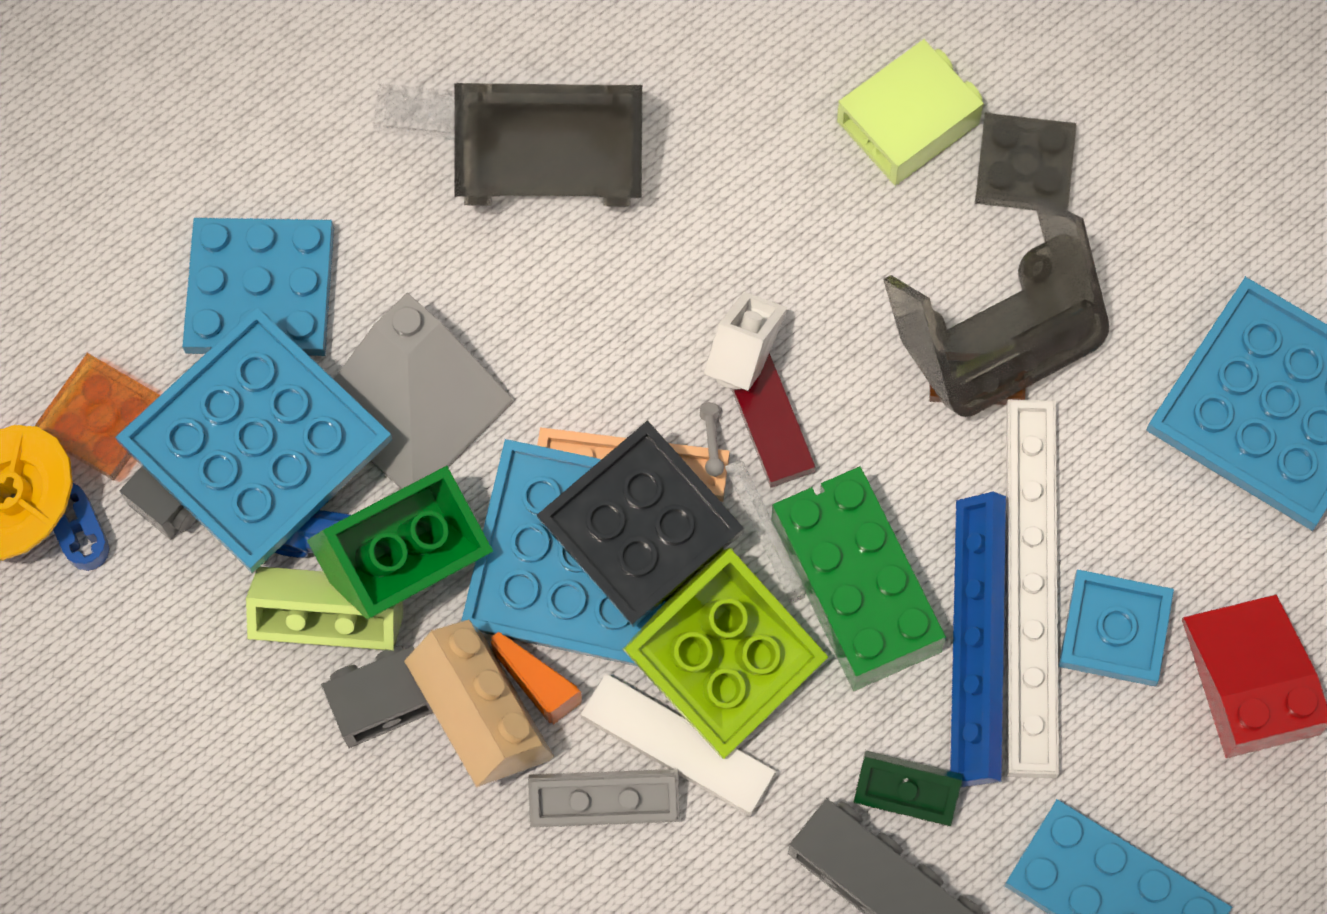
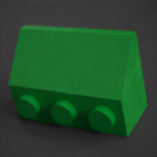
M447 465L329 526L307 540L329 583L367 620L493 552Z

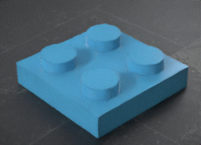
M1077 569L1074 576L1058 667L1156 687L1159 682L1174 589Z

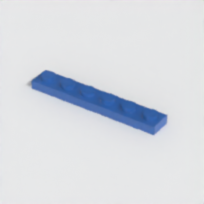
M994 491L956 500L950 771L963 774L961 787L1002 782L1006 496Z

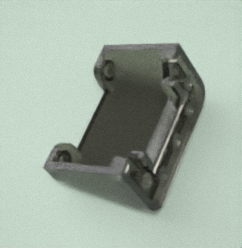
M454 83V197H464V205L491 206L492 197L594 196L603 197V206L630 207L631 198H642L643 85Z

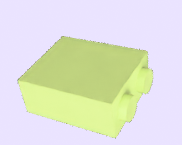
M923 39L839 100L837 122L893 185L896 186L979 125L984 103L978 89L969 81L963 82L953 71L952 63L947 55L940 49L934 50Z

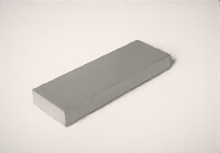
M678 769L529 774L530 827L680 822Z

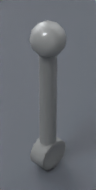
M706 402L700 407V418L706 421L709 460L705 465V469L710 476L716 477L724 471V464L718 457L715 420H717L719 415V407L715 403Z

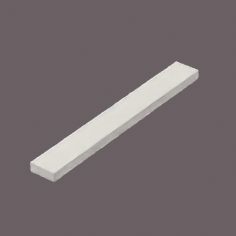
M1008 399L1006 405L1007 777L1057 778L1059 775L1056 401Z

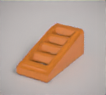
M500 632L491 637V646L495 656L549 724L552 723L554 725L582 703V693L572 682Z

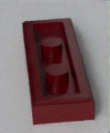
M769 353L760 375L748 391L742 388L731 390L769 486L772 488L815 473L816 467Z

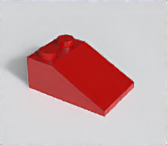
M1277 594L1182 618L1225 758L1319 736L1327 728V702L1318 675Z

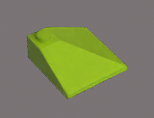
M731 548L720 552L676 590L623 648L625 653L722 759H725L828 658L826 653Z

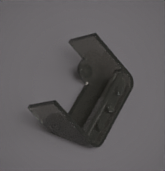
M1044 198L1034 201L1044 243L1029 250L1019 264L1018 277L1022 291L947 329L942 315L933 310L929 297L892 275L883 279L903 346L943 404L960 416H973L1100 348L1108 336L1109 320L1084 219Z

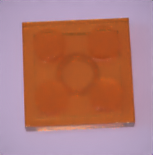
M86 353L35 426L59 439L66 453L115 481L131 458V455L117 442L115 437L160 395L91 354Z

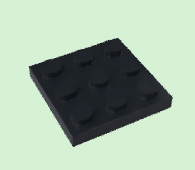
M648 420L537 514L539 521L633 628L744 533V527Z

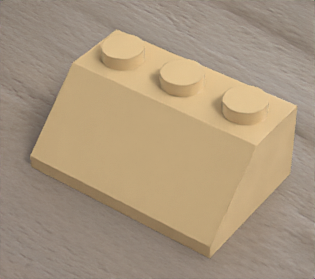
M469 619L431 630L404 661L476 787L549 762L554 757L483 633Z

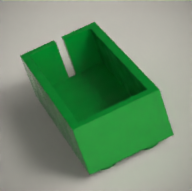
M861 466L822 482L820 494L818 495L815 494L811 487L772 504L771 523L853 692L942 653L946 636Z

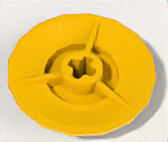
M12 425L0 429V560L27 553L49 536L65 513L73 486L71 460L59 439L37 426ZM12 493L16 494L14 498L10 497Z

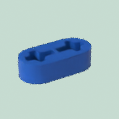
M73 483L70 499L75 502L73 509L78 519L70 522L64 513L53 531L64 555L70 563L79 570L90 571L104 564L108 558L110 548L89 498L80 486ZM81 531L84 532L91 543L96 542L91 545L93 553L86 557L80 551H77L80 549V543L76 534Z

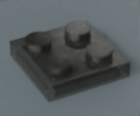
M985 113L974 204L1067 214L1077 123Z

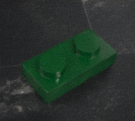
M865 750L853 803L951 827L963 774Z

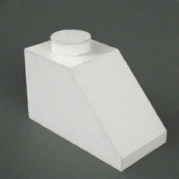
M743 292L718 324L704 375L715 378L720 385L726 388H742L748 391L763 369L784 320L787 307Z

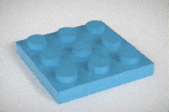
M194 218L182 344L185 353L206 354L254 308L258 307L308 356H325L334 239L332 220Z

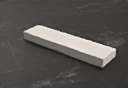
M607 673L580 714L581 719L667 769H678L679 776L750 817L776 775L775 770L737 748L725 759H722L685 718Z

